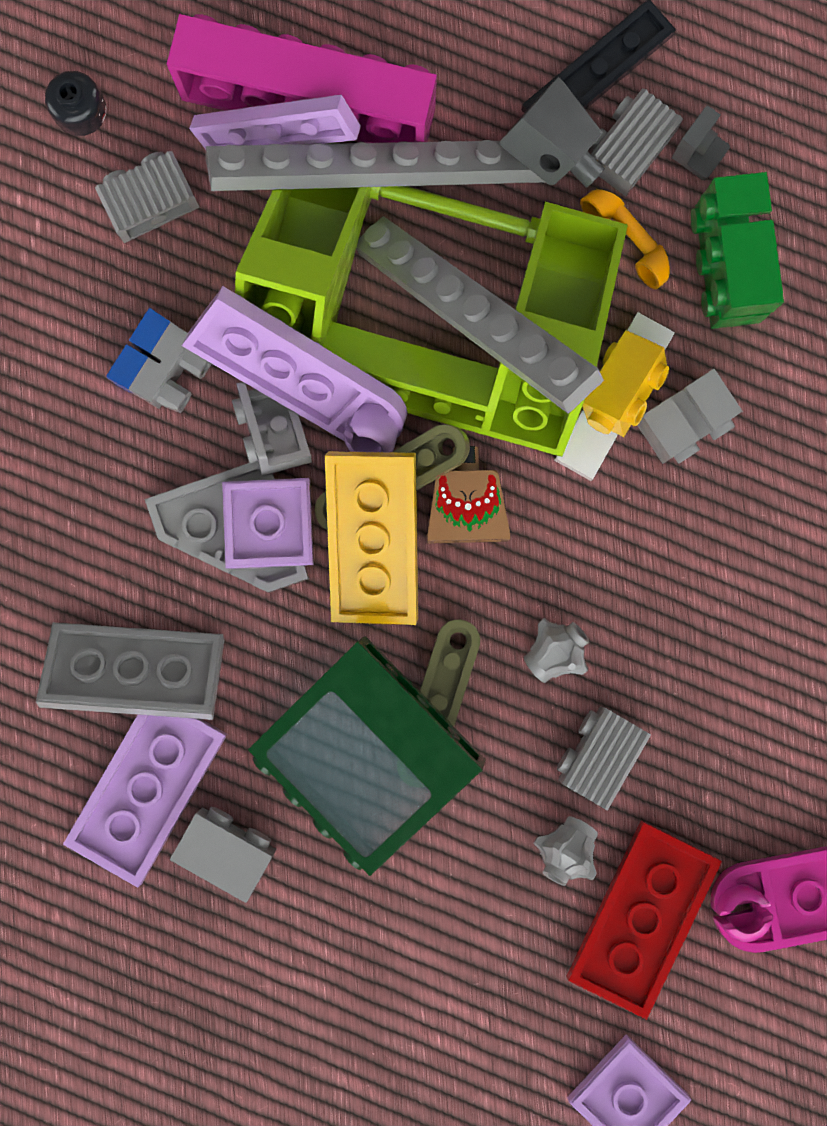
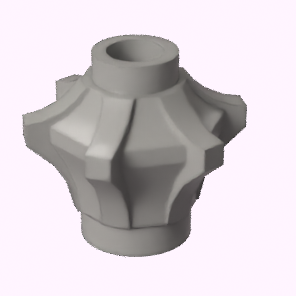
M543 618L538 623L536 641L531 646V651L524 656V661L530 671L543 683H546L552 677L557 678L563 674L583 675L588 671L584 660V646L589 643V639L584 631L574 622L565 626L551 623Z
M569 816L565 823L560 825L554 832L537 837L533 844L539 849L540 855L543 857V863L545 864L543 874L550 880L566 886L569 879L587 878L594 880L597 872L593 863V852L595 847L594 841L598 836L597 831L582 820Z

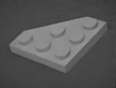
M258 461L247 463L144 499L158 540L268 593L309 579L305 566L225 568L222 482L275 479L273 473L262 476Z

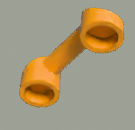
M597 189L590 191L580 200L583 212L606 219L612 218L614 221L628 225L626 235L644 254V257L635 264V268L640 279L648 287L656 290L668 281L670 265L665 249L662 245L656 243L628 211L622 199L611 192Z

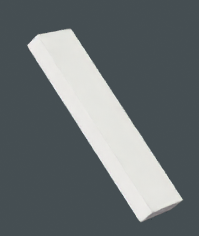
M639 312L635 315L627 330L663 346L664 349L667 348L675 333ZM582 410L575 423L563 456H556L554 461L592 481L618 434L612 431L610 434H603L595 430L587 423L584 410Z

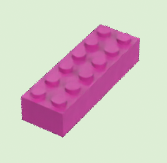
M179 14L167 60V67L182 101L227 111L342 95L361 125L357 140L352 141L364 143L428 142L435 113L437 75L430 73L426 68L414 64H409L405 67L389 64L385 59L372 54H366L363 57L347 54L341 48L330 44L317 47L305 44L292 35L281 34L278 37L260 33L256 28L245 24H238L236 27L220 24L212 17L203 14H196L194 17Z

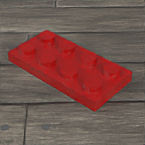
M641 820L566 975L568 981L647 1020L722 861Z

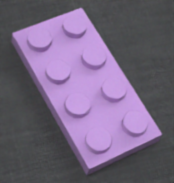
M137 715L63 845L138 888L142 885L228 734L202 719Z

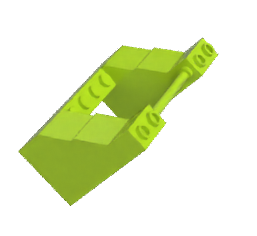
M409 186L272 190L237 267L235 294L242 296L258 308L283 321L286 325L393 389L403 399L408 414L456 426L560 457L563 456L585 399L568 414L501 362H499L498 368L437 350H431L336 323L363 220L371 200H379L381 196L522 237L526 236L525 242L531 243L533 246L515 310L595 367L598 364L627 224L546 201L541 218L532 217L530 222L527 219Z

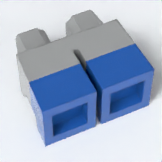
M149 308L129 339L139 351L126 344L106 375V378L116 386L138 396L158 409L162 405L181 413L189 402L192 393L177 384L176 381L183 370L202 379L212 363L184 348L182 344L187 336V332ZM149 357H151V358L153 357L154 359H156V360L159 361L160 363L155 362L154 360L150 359Z

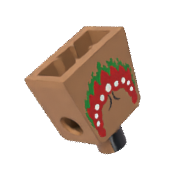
M470 446L469 455L463 464L435 480L427 544L507 542L510 540V529L498 471L479 470L478 447Z

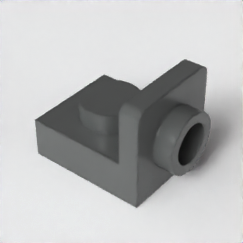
M706 105L681 139L671 157L704 181L709 178L730 149V145L718 137L717 132L712 130L721 114Z

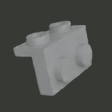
M244 382L236 383L239 398L233 399L232 404L238 425L247 423L250 436L244 437L243 442L249 463L258 461L262 476L312 463L299 415L256 389L248 391Z

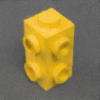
M625 330L618 343L613 342L608 347L603 358V367L600 370L604 381L585 398L582 406L587 423L592 428L603 434H610L612 431L624 437L631 425L637 426L640 423L647 409L646 400L653 389L659 390L662 387L669 372L664 347Z

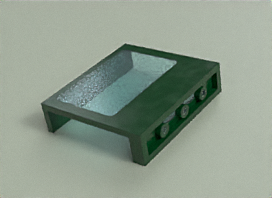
M366 636L357 641L248 749L254 756L253 762L256 767L265 775H272L284 787L283 793L293 805L297 807L302 806L314 818L313 824L316 829L326 838H333L344 849L343 854L346 860L358 870L363 869L369 876L380 868L483 770L486 759Z

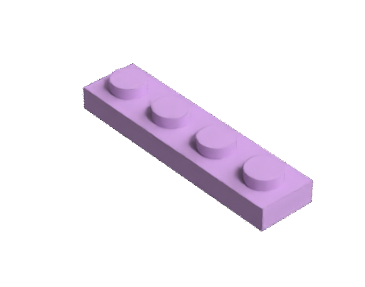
M334 95L194 115L189 129L206 150V146L327 144L357 140L361 125L343 96Z

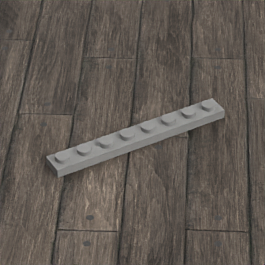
M491 140L206 146V165L211 191L545 182L499 144L500 141Z
M381 217L358 239L356 250L361 257L569 414L604 381L597 367L386 217Z

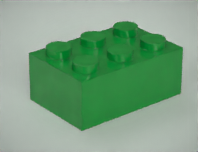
M767 172L716 177L712 180L704 194L701 195L695 208L691 210L693 234H699L700 250H697L696 267L700 276L704 275L706 291L702 292L701 297L702 312L704 317H709L711 329L761 323L771 312H774L784 303L774 221H749V216L770 214L772 212Z

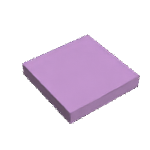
M309 478L222 482L226 569L314 565Z
M627 1034L567 1097L569 1103L592 1126H668L692 1100L689 1094Z

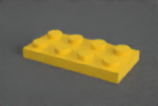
M328 451L325 455L331 622L416 625L418 621L416 453Z

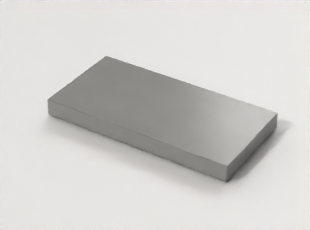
M53 622L36 703L39 708L213 720L225 641L223 634Z

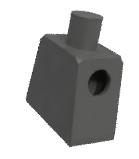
M559 77L536 99L499 142L506 151L549 185H555L570 171L587 188L605 169L588 152L589 148L601 135L600 128Z

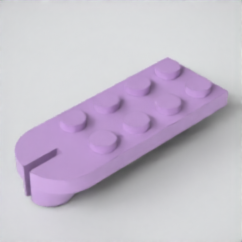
M224 286L221 287L187 333L182 344L189 351L345 441L350 452H393L397 438L403 430L407 417V408L403 399L393 389Z

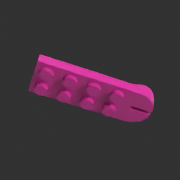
M827 846L741 862L724 870L716 879L710 898L711 908L718 914V916H713V919L721 935L736 948L752 953L827 940ZM750 903V910L730 913L736 906Z

